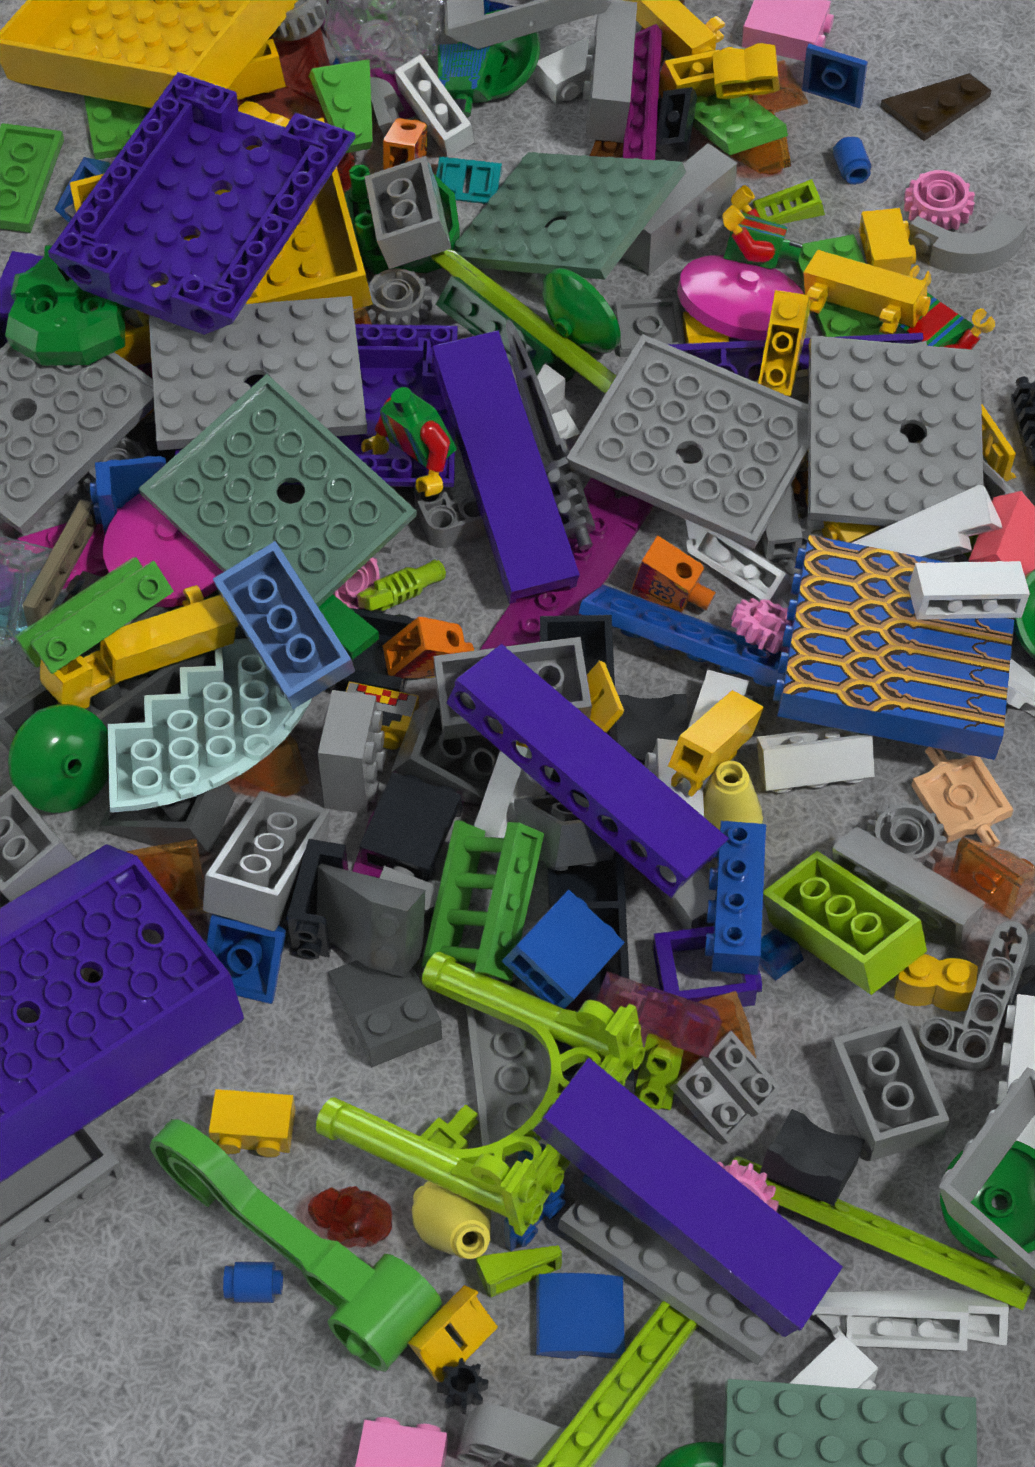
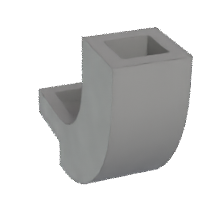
M999 211L985 228L973 233H955L917 216L910 225L908 241L910 245L915 246L917 252L931 255L929 265L934 268L961 274L980 273L1001 266L1018 252L1024 243L1028 224Z

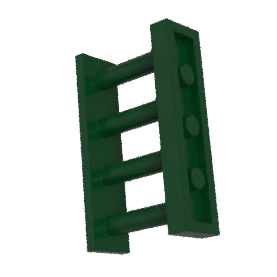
M451 276L435 305L474 336L499 330L509 363L513 366L506 323L509 319L513 322L537 376L544 364H546L563 376L566 382L572 379L576 371L553 354L551 349L462 279Z

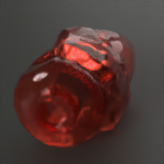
M355 1185L347 1186L340 1189V1191L332 1187L321 1191L308 1204V1213L318 1227L327 1229V1238L332 1241H338L349 1248L356 1245L361 1247L376 1245L384 1240L392 1229L393 1214L391 1206L371 1191L360 1190Z

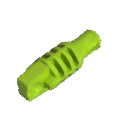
M436 559L415 569L412 567L402 568L374 581V585L358 593V605L369 611L390 609L404 601L417 597L423 588L444 580L446 577L445 568Z

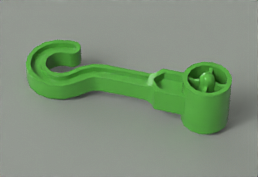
M171 1119L151 1141L149 1147L153 1156L180 1187L207 1207L217 1199L246 1228L302 1271L312 1290L337 1309L327 1321L331 1331L351 1354L358 1356L376 1370L386 1372L408 1346V1342L422 1329L442 1305L441 1298L433 1286L403 1260L391 1254H384L371 1268L338 1241L326 1240L317 1236L260 1191L224 1150L192 1125L179 1119Z

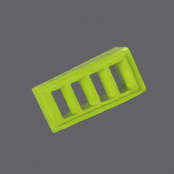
M813 179L752 201L754 208H756L762 219L778 224L825 215L823 204ZM803 199H808L809 201L806 202V203H803L802 200H803ZM796 201L797 206L791 207L790 202ZM783 204L785 210L780 212L777 205ZM771 207L774 215L768 217L764 208Z
M559 1245L484 1255L475 1258L476 1271L488 1297H494L535 1280L539 1274H548L561 1269L562 1251Z

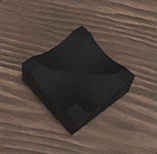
M673 694L662 698H637L629 695H618L624 709L623 715L617 720L618 744L644 766L646 755L648 752L653 753L657 738L678 741L679 736L688 729L687 694Z
M792 1109L778 1136L767 1149L760 1174L765 1172L767 1177L777 1184L791 1187L817 1201L826 1202L834 1206L857 1165L865 1140L855 1135H839L823 1130L812 1123L805 1114Z

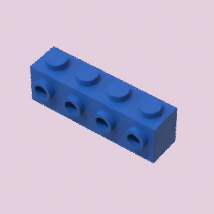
M721 821L720 831L729 839L715 855L717 867H710L709 890H716L715 900H708L707 923H714L713 934H706L705 956L712 957L711 971L758 975L761 956L766 824Z

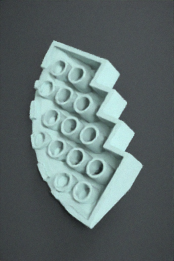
M248 638L234 639L233 644L215 649V666L180 667L181 694L144 695L145 722L108 724L110 813L142 810L175 803L200 795L227 783L248 771L283 742L302 718L312 698L292 709Z

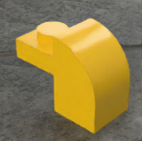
M99 650L84 658L81 655L53 674L49 672L42 660L40 663L41 684L62 705L72 704L86 709L90 705V697L119 683L113 681L100 657Z

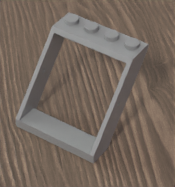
M444 0L445 34L457 42H463L480 49L605 12L611 5L612 0H535L484 15V0Z
M1027 1067L1019 1079L1014 1080L1010 1084L1007 1095L997 1109H993L988 1114L985 1125L977 1136L967 1142L962 1156L952 1169L945 1172L938 1188L948 1214L1035 1290V1259L971 1204L976 1194L1035 1115V1070Z

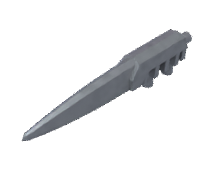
M508 319L506 329L520 395L567 538H576L579 549L587 550L593 546L589 533L596 530L581 482L577 471L569 468L570 463L566 460L570 453L568 444L564 437L560 439L530 358L513 322Z

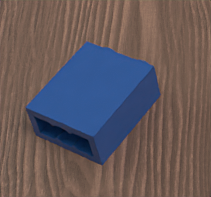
M568 890L507 954L502 962L542 1000L565 1009L625 942L616 934L611 926L605 924L594 914L582 899L576 897Z

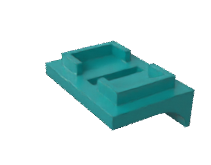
M439 156L436 176L455 193L456 201L487 204L489 199L499 189L500 178L503 172L502 163ZM469 169L472 170L469 192L463 193L466 171Z

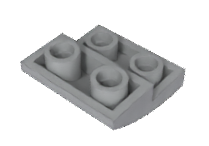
M732 1031L727 1032L670 1086L694 1116L722 1145L728 1143L751 1117L760 1114L782 1090L780 1085Z

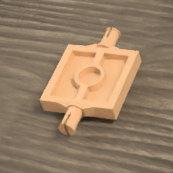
M928 747L925 753L935 767L928 773L913 778L911 786L926 811L929 813L934 812L937 824L944 825L942 836L947 837L946 843L966 835L977 834L987 851L998 847L1000 841L992 831L991 826L1010 818L1013 808L982 759L969 755L962 759L948 760L941 749Z

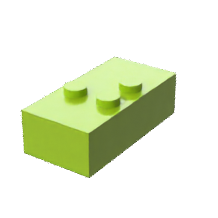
M819 851L814 852L763 891V900L768 919L775 928L870 995L927 952L921 919Z

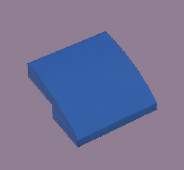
M548 1273L536 1276V1355L563 1359H576L580 1355L608 1359L621 1357L625 1352L622 1276L592 1273Z

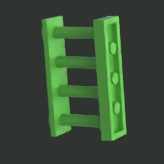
M132 557L14 636V638L34 667H39L42 660L49 672L53 674L174 591L155 561H151L142 567L137 557Z
M455 820L421 967L425 968L433 954L442 952L454 957L456 962L476 964L474 972L500 981L512 982L513 972L502 960L520 942L544 833L519 822H508L504 838L485 837V830L463 821ZM481 852L501 853L496 874H477ZM473 889L492 890L488 911L468 910ZM465 925L484 927L479 949L459 947Z

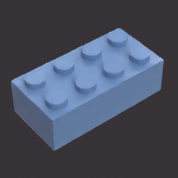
M276 541L213 578L219 594L292 709H295L355 672L350 656Z

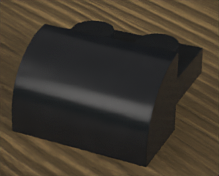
M693 87L663 91L662 99H658L655 160L665 159L666 161L683 162L688 157L697 103V94Z

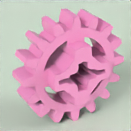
M750 598L749 602L742 599L740 604L736 605L731 617V626L737 628L736 634L745 636L746 642L751 645H758V649L762 650L765 648L773 654L779 651L788 652V647L782 646L785 626H792V621L786 620L788 608H783L778 603L773 604L770 600L766 599L760 600V602L754 598Z

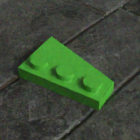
M370 59L312 68L309 77L328 124L355 133V139L346 153L370 149L373 142Z

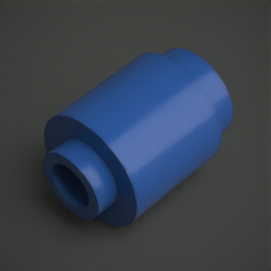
M844 137L839 140L833 147L832 153L841 177L849 184L863 183L871 174V162L862 140L858 137Z
M235 1262L234 1266H225L223 1278L224 1298L234 1299L235 1303H274L275 1295H282L283 1270H276L275 1262Z

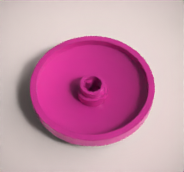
M709 255L691 261L682 270L677 286V295L682 306L697 321L721 334L747 341L766 340L775 290L798 294L804 293L792 279L777 269L724 259V255Z
M141 494L132 498L117 512L106 531L103 543V556L109 573L132 557H137L142 567L151 561H155L174 592L155 604V607L182 606V601L187 600L183 589L195 585L201 590L203 598L217 590L213 578L223 573V571Z

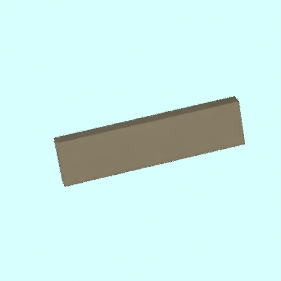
M79 501L22 604L28 627L50 613L97 525L91 502Z

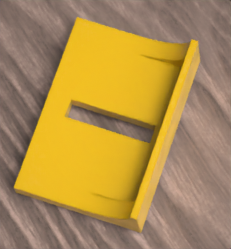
M981 404L983 456L987 460V464L1005 481L1017 478L1011 472L1016 453L983 404Z
M599 660L587 674L592 705L590 720L607 733L623 715L624 709L606 664Z
M465 1285L408 1342L409 1346L438 1382L444 1381L442 1374L444 1366H452L454 1368L458 1366L460 1358L466 1361L498 1328L478 1300V1291ZM448 1324L463 1342L461 1348L458 1347L446 1331L445 1327Z

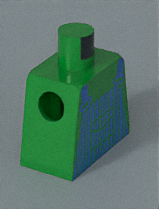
M466 43L438 45V79L466 118L471 116L473 103L488 102L492 98L505 56L494 44L480 49Z

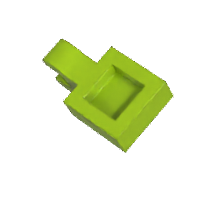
M464 1105L448 1124L438 1117L420 1137L444 1147L467 1149L469 1147L468 1141L464 1136L479 1123L475 1119L478 1114L468 1105Z

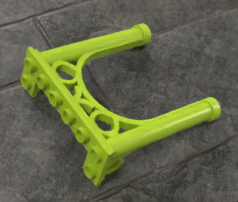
M436 952L427 962L423 972L422 983L426 988L527 1031L536 1037L546 1049L551 1060V1075L547 1091L539 1107L521 1127L507 1137L492 1144L471 1149H454L438 1145L336 1097L330 1098L321 1108L316 1121V1131L330 1140L340 1139L507 1217L509 1224L514 1227L515 1234L523 1236L529 1225H534L539 1220L544 1202L551 1192L555 1193L560 1188L564 1179V1172L571 1163L550 1144H547L542 1151L539 1144L542 1138L533 1129L559 1097L561 1091L563 1092L569 1084L563 1077V1071L577 1063H585L590 1058L615 1080L625 1086V1079L632 1069H637L640 1066L645 1055L637 1008L629 1003L626 1008L620 1006L614 1014L604 1004L594 1000H587L578 1012L563 1009L491 977L474 972V970L456 963L454 957L442 952ZM554 1039L574 1048L560 1055ZM525 1150L534 1155L532 1160L525 1158L523 1163L517 1160L512 1168L505 1163L506 1156L518 1151Z

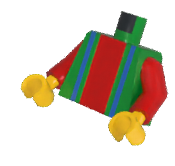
M743 185L732 195L731 203L733 205L722 216L724 226L730 230L724 259L770 269L776 268L779 258L798 263L803 244L785 239L788 229L786 226L762 219L756 208L752 209L748 205L755 196L749 187Z
M918 265L910 270L909 277L916 278L920 270ZM927 271L923 281L927 282V286L931 283L929 271ZM927 292V296L931 298L927 314L920 316L914 328L898 323L895 333H923L922 342L926 341L927 346L972 350L981 339L979 337L981 333H988L994 329L995 320L990 316L985 323L980 324L987 314L983 308H980L973 313L972 324Z
M398 388L385 401L384 406L380 410L381 415L374 429L376 436L362 441L361 450L366 452L373 449L374 455H384L389 451V444L386 439L388 437L392 444L429 469L428 475L417 478L415 483L417 492H425V497L439 494L443 490V481L439 476V472H443L446 459L457 450L456 445L433 406L412 393L409 388Z

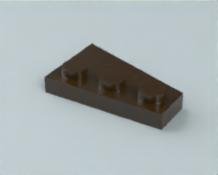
M968 73L882 99L880 107L925 141L991 96L992 90Z

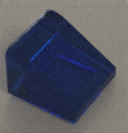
M777 929L771 930L761 938L759 964L775 981L804 960L798 942Z

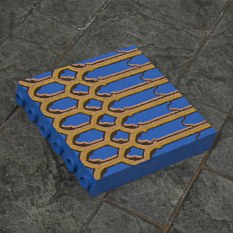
M808 535L805 549L798 548L794 568L801 569L800 574L794 573L790 594L797 596L796 600L790 599L786 620L792 621V626H785L782 646L788 647V652H781L777 673L784 674L783 680L777 679L773 695V701L779 702L777 717L995 760L1004 734L1014 618L917 620L908 588L915 563L950 562Z

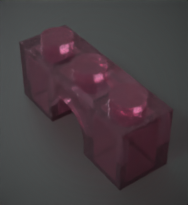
M610 972L606 973L596 1000L611 1009L614 1014L620 1006L626 1008L629 1003L636 1006L641 1028L664 1036L674 1047L707 1058L710 1055L722 1023L719 1013L715 1008Z

